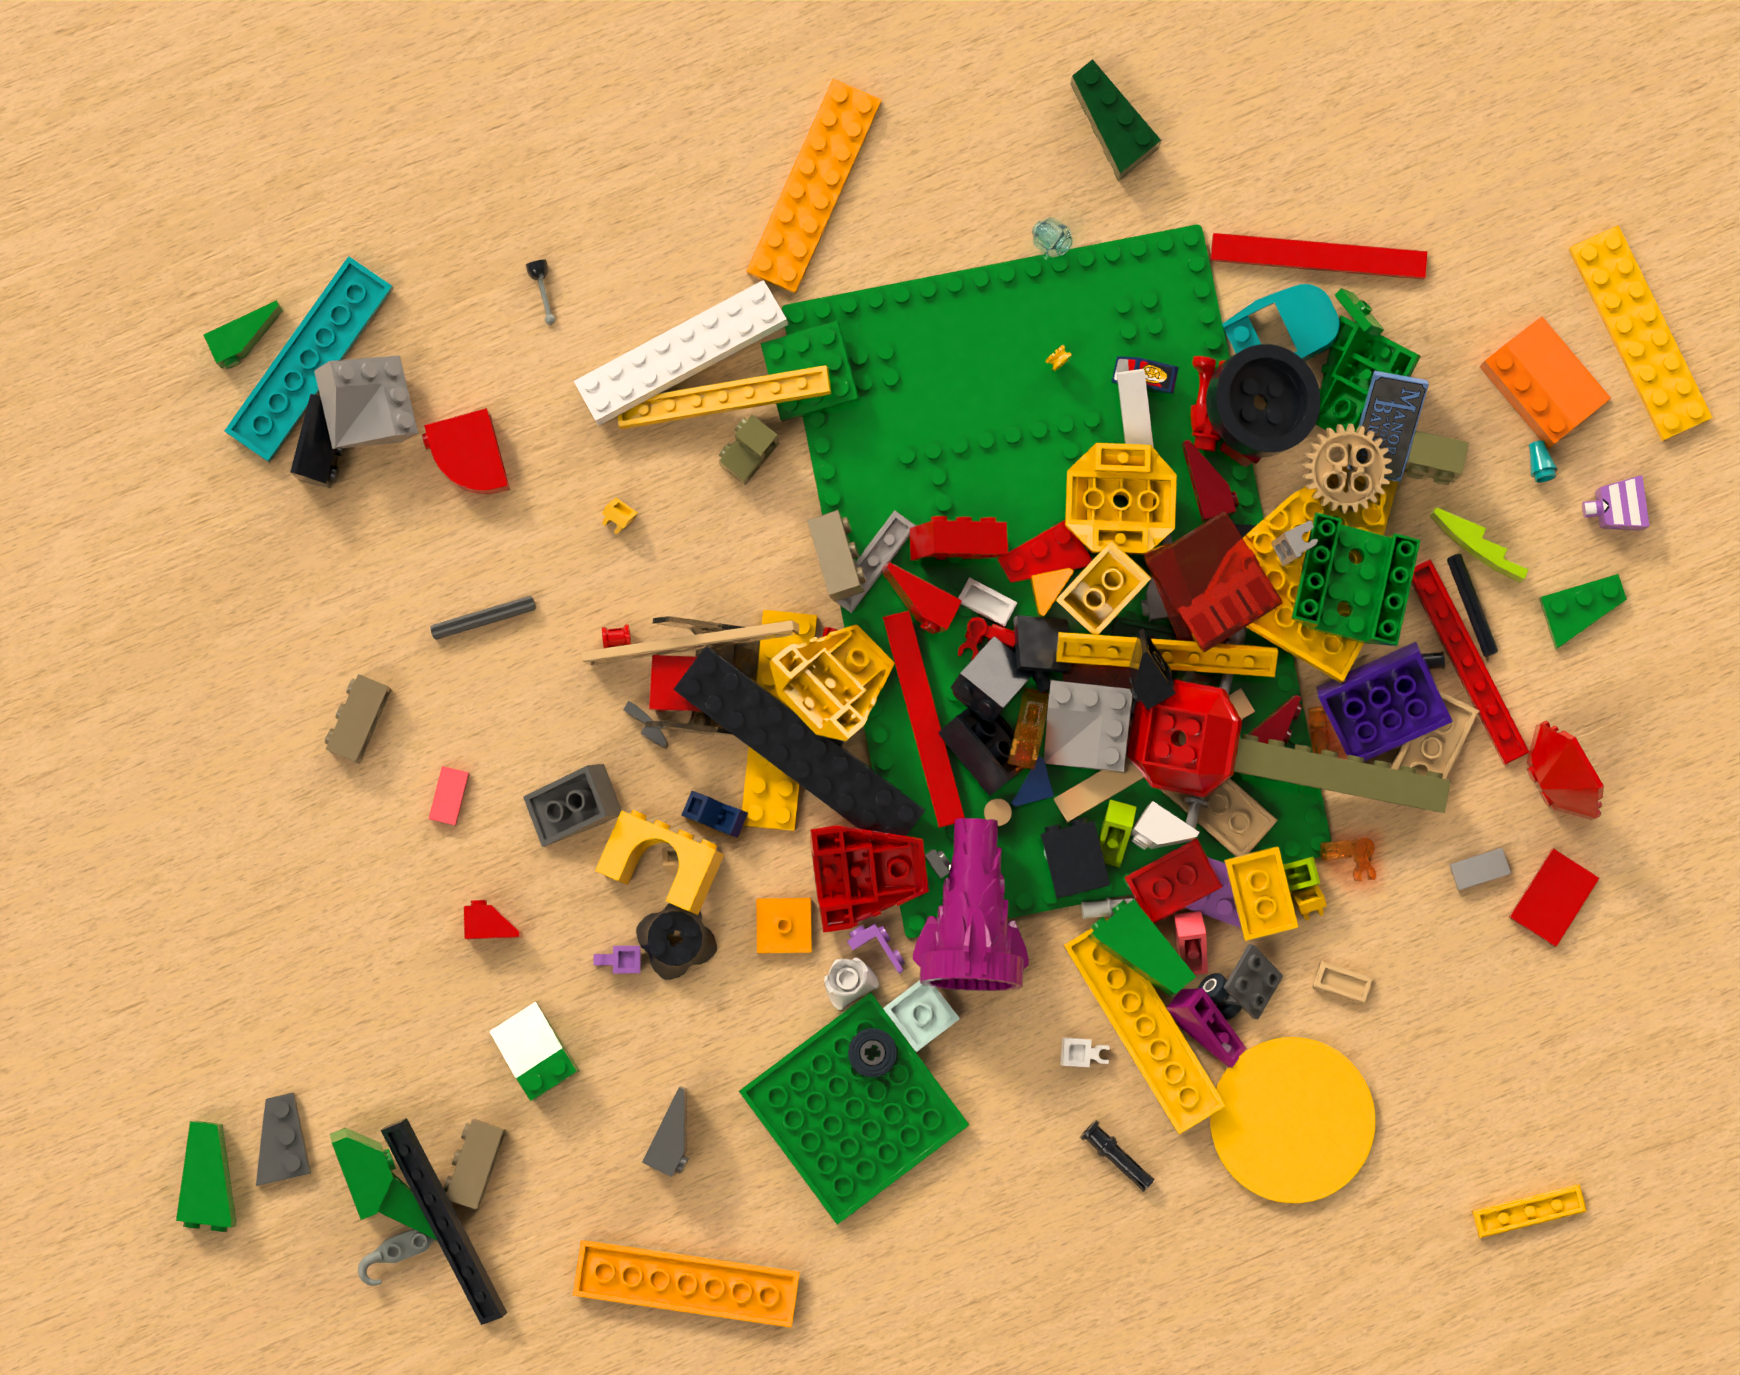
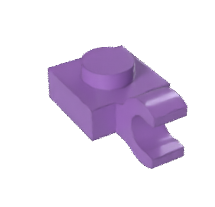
M613 946V954H594V966L613 965V974L640 973V946Z

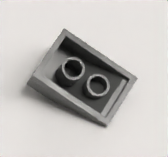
M604 764L587 765L523 796L542 847L602 825L618 817L622 811Z
M683 1086L678 1088L642 1163L670 1177L675 1176L676 1172L681 1174L689 1160L685 1156L687 1152V1088Z

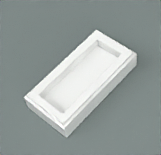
M970 577L958 598L962 600V606L1004 628L1017 605V602Z

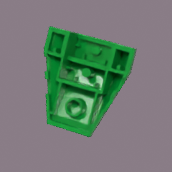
M1341 315L1339 318L1340 332L1338 338L1329 348L1327 363L1322 366L1321 373H1324L1321 389H1319L1320 411L1315 424L1324 430L1331 428L1335 433H1337L1336 428L1338 424L1342 425L1345 431L1348 424H1353L1356 432L1374 371L1411 377L1421 358L1419 354L1382 335L1374 336L1364 332L1356 322Z

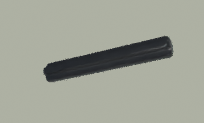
M1461 554L1452 555L1447 558V563L1484 657L1492 656L1498 652V648Z

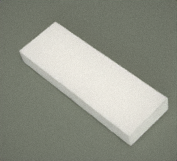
M1144 369L1118 372L1117 381L1125 444L1151 445L1153 447Z

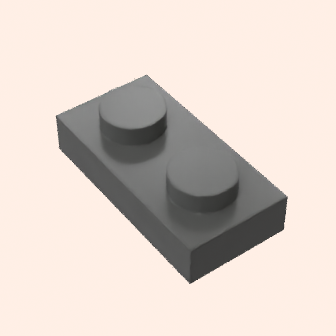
M932 849L925 854V859L938 878H942L950 873L947 867L951 864L942 851L937 853L935 849Z

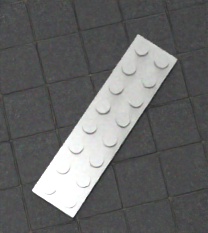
M763 280L575 380L574 383L599 426L787 326L788 321Z

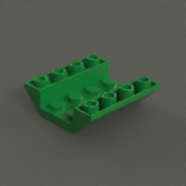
M1315 512L1312 522L1314 527L1310 531L1308 543L1313 539H1317L1318 542L1315 546L1306 550L1291 619L1310 630L1365 644L1398 646L1421 540L1396 533L1387 537L1342 525V519ZM1351 550H1356L1361 554L1362 560L1359 564H1354L1350 561L1349 552ZM1340 602H1344L1350 607V614L1347 617L1341 616L1337 611V606Z

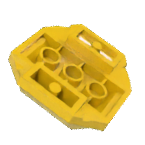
M1096 443L1067 471L1065 527L1092 553H1100L1112 540L1126 554L1147 555L1175 529L1177 475L1151 445ZM1117 495H1123L1126 497L1128 505L1119 508L1113 503V498Z

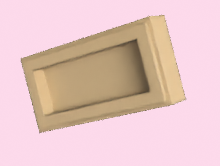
M1320 961L1312 987L1361 1004H1366L1374 978Z

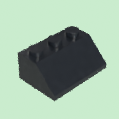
M310 394L290 473L301 482L331 488L332 482L337 481L339 467L336 466L338 457L343 456L345 448H332L321 397Z
M967 708L938 732L989 796L1005 786L1037 759L1002 715L994 722H987Z

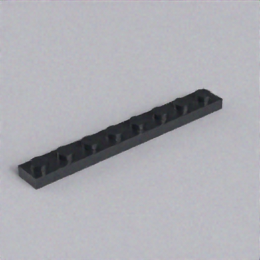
M405 1118L385 1126L380 1131L480 1324L483 1325L503 1318L507 1311L408 1119Z

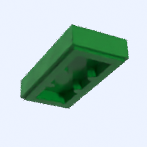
M1343 288L1339 289L1335 294L1336 299L1360 328L1368 334L1379 336L1384 331V328L1370 313L1372 311L1370 305L1362 299L1359 300L1353 292Z

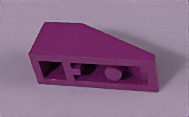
M1203 988L1181 989L1167 1006L1168 1011L1179 1026L1227 1067L1232 1068L1238 1061L1239 1056L1247 1049Z

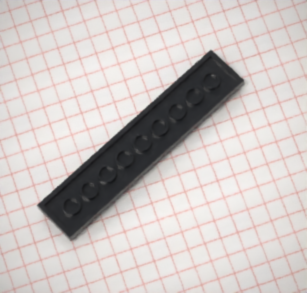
M708 645L705 646L673 689L858 829L907 836L926 811L925 808L833 739L816 735L789 706Z

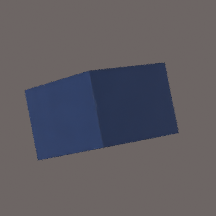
M1040 756L1037 758L1011 803V806L1014 808L1054 797L1044 759Z

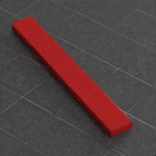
M1213 233L1210 261L1424 280L1426 278L1428 251Z
M1429 559L1415 566L1411 585L1474 708L1479 710L1478 716L1503 765L1530 753L1433 562Z
M905 611L883 617L938 827L953 825L956 819H965L945 742L938 734L941 728L910 612Z

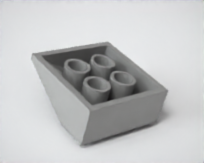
M400 356L329 361L314 371L333 449L400 443L418 434Z
M1051 680L1047 711L1045 764L1126 773L1134 698L1130 689Z

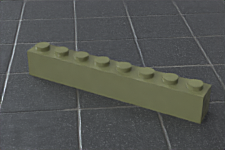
M1242 734V738H1239L1234 772L1445 813L1451 780L1442 779V773L1427 771L1426 775L1416 774L1417 768L1401 766L1400 770L1391 769V763L1374 760V765L1364 763V758L1348 755L1346 760L1337 758L1338 753L1322 750L1321 754L1311 753L1312 747L1295 744V749L1284 747L1285 742L1269 739L1268 744L1258 742L1259 737Z

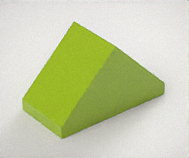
M1314 857L1283 865L1290 892L1320 884Z

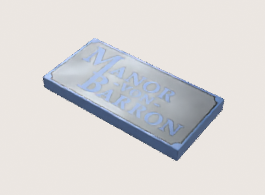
M1374 371L1359 426L1365 427L1364 435L1369 431L1375 432L1372 440L1378 438L1383 440L1379 448H1388V452L1383 457L1392 459V462L1385 464V468L1392 470V473L1384 474V478L1401 482L1429 383L1428 380ZM1364 448L1358 450L1356 459L1359 463H1363L1367 459V451ZM1348 465L1347 469L1352 471V466Z

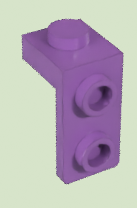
M873 924L865 929L862 925L849 933L851 938L847 942L852 950L877 937L897 972L900 974L904 971L901 966L905 962L897 949L893 952L887 944L891 939L883 926L877 928L876 924Z

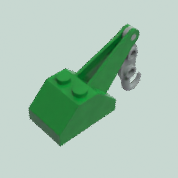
M343 1128L330 1133V1138L360 1220L376 1215L379 1212L412 1228L386 1239L377 1249L360 1261L358 1266L360 1279L367 1285L376 1286L380 1285L382 1281L380 1279L373 1280L368 1277L367 1268L375 1263H397L426 1251L430 1247L431 1242L437 1239L411 1189L391 1171L396 1169L389 1148L384 1150L380 1142L348 1128Z

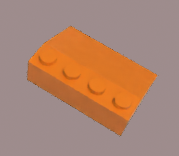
M1543 316L1512 338L1480 365L1481 370L1539 439L1545 442V446L1548 449L1611 399Z

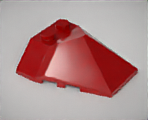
M1546 720L1536 725L1529 750L1530 753L1526 761L1529 766L1527 773L1534 783H1539L1543 790L1540 794L1548 807L1552 806L1554 810L1589 820L1600 817L1601 811L1599 808L1602 807L1601 801L1598 802V800L1603 798L1604 785L1576 737L1564 730L1558 733V727L1555 725L1550 727V723Z
M839 825L810 829L813 871L823 933L851 929L857 926L858 922L871 916L876 917L882 914L881 911L894 905L899 906L929 891L922 838Z

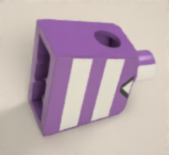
M1636 476L1600 487L1595 491V501L1582 503L1584 518L1598 517L1599 525L1602 529L1641 531L1650 526L1643 476Z

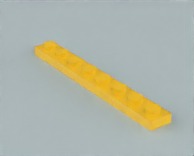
M825 365L659 393L618 415V427L620 429H627L830 395L829 370Z
M1059 632L1056 662L1130 667L1137 638ZM1151 639L1171 670L1275 677L1278 656L1277 647L1206 643L1200 647L1198 642Z

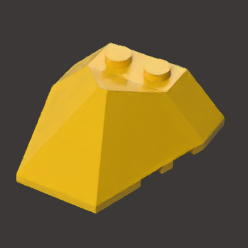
M857 624L830 632L827 636L818 639L816 637L811 638L802 644L789 645L769 662L778 696L816 735L847 741L865 725L867 717L877 701L879 692L895 664Z

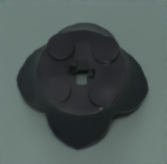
M669 903L661 912L645 916L636 927L638 943L649 954L653 970L664 980L679 978L686 973L690 966L701 965L707 962L717 952L715 936L702 923L701 911L696 915ZM675 931L681 932L680 937H683V942L677 943L676 947L671 946L672 941L668 940L669 935H674Z

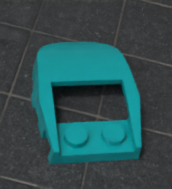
M1299 284L1255 300L1222 324L1235 353L1250 346L1259 345L1261 342L1248 316L1275 303L1297 349L1294 353L1305 362L1330 348L1337 340L1340 332V320L1331 299L1325 291L1311 284Z

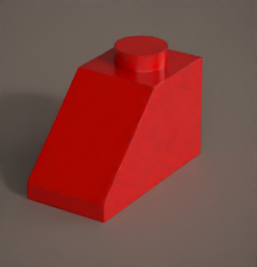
M471 900V906H464V939L522 938V932L495 906L487 905V900Z

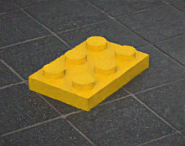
M1279 847L1224 860L1245 941L1298 928Z

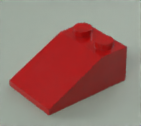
M890 562L882 567V574L913 617L922 623L920 626L922 629L932 634L941 633L948 629L962 600Z

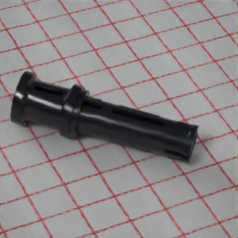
M1097 1120L1092 1122L1080 1136L1083 1141L1087 1140L1097 1150V1154L1100 1157L1108 1158L1142 1192L1155 1180L1117 1145L1118 1141L1114 1136L1110 1137L1099 1126Z

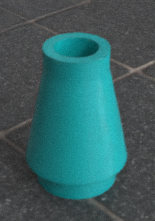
M1540 440L1530 443L1528 446L1530 450L1531 477H1534L1537 483L1554 479L1557 467L1545 446V442Z

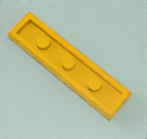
M1580 1184L1472 1210L1478 1238H1483L1587 1212Z

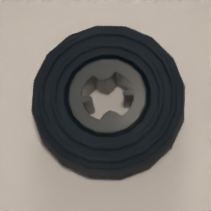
M868 1028L860 1031L853 1037L849 1045L848 1057L851 1066L857 1073L865 1077L876 1078L885 1075L893 1068L897 1060V1047L895 1041L887 1032L881 1029ZM872 1045H876L879 1047L877 1051L880 1050L881 1055L870 1061L867 1059L868 1055L865 1056V1049H870Z

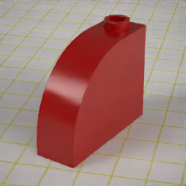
M487 408L424 425L426 433L422 434L426 450L431 449L437 466L454 485L471 493L485 495L510 490L491 415Z

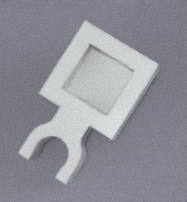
M1062 1037L1060 1065L1090 1067V1059H1094L1098 1063L1109 1064V1060L1099 1058V1052L1102 1049L1110 1050V1046L1096 1045L1091 1048L1092 1040Z

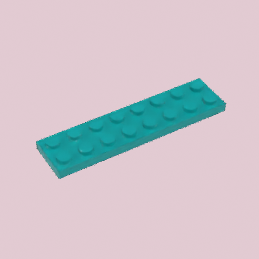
M348 256L224 432L270 463L305 414L310 394H319L314 371L329 361L344 359L394 287Z

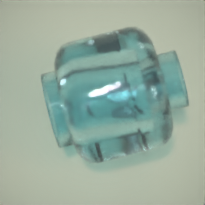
M1048 217L1043 221H1038L1033 227V245L1046 255L1057 257L1064 255L1070 249L1073 242L1071 230L1059 220Z

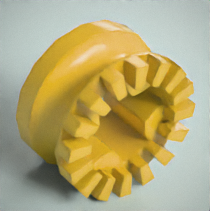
M1062 345L1045 362L1047 364L1051 363L1053 365L1052 369L1056 371L1071 358L1072 354L1070 352L1066 353L1065 346Z

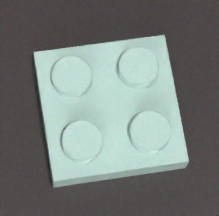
M920 980L883 1008L916 1052L960 1019L937 988L923 985L920 983Z

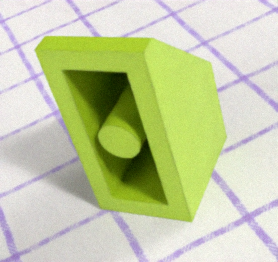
M1110 800L1099 837L1105 864L1120 867L1133 827L1136 806Z

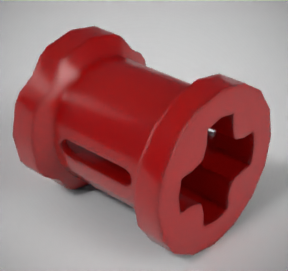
M625 624L622 628L614 629L602 627L603 647L611 648L631 645L629 624Z

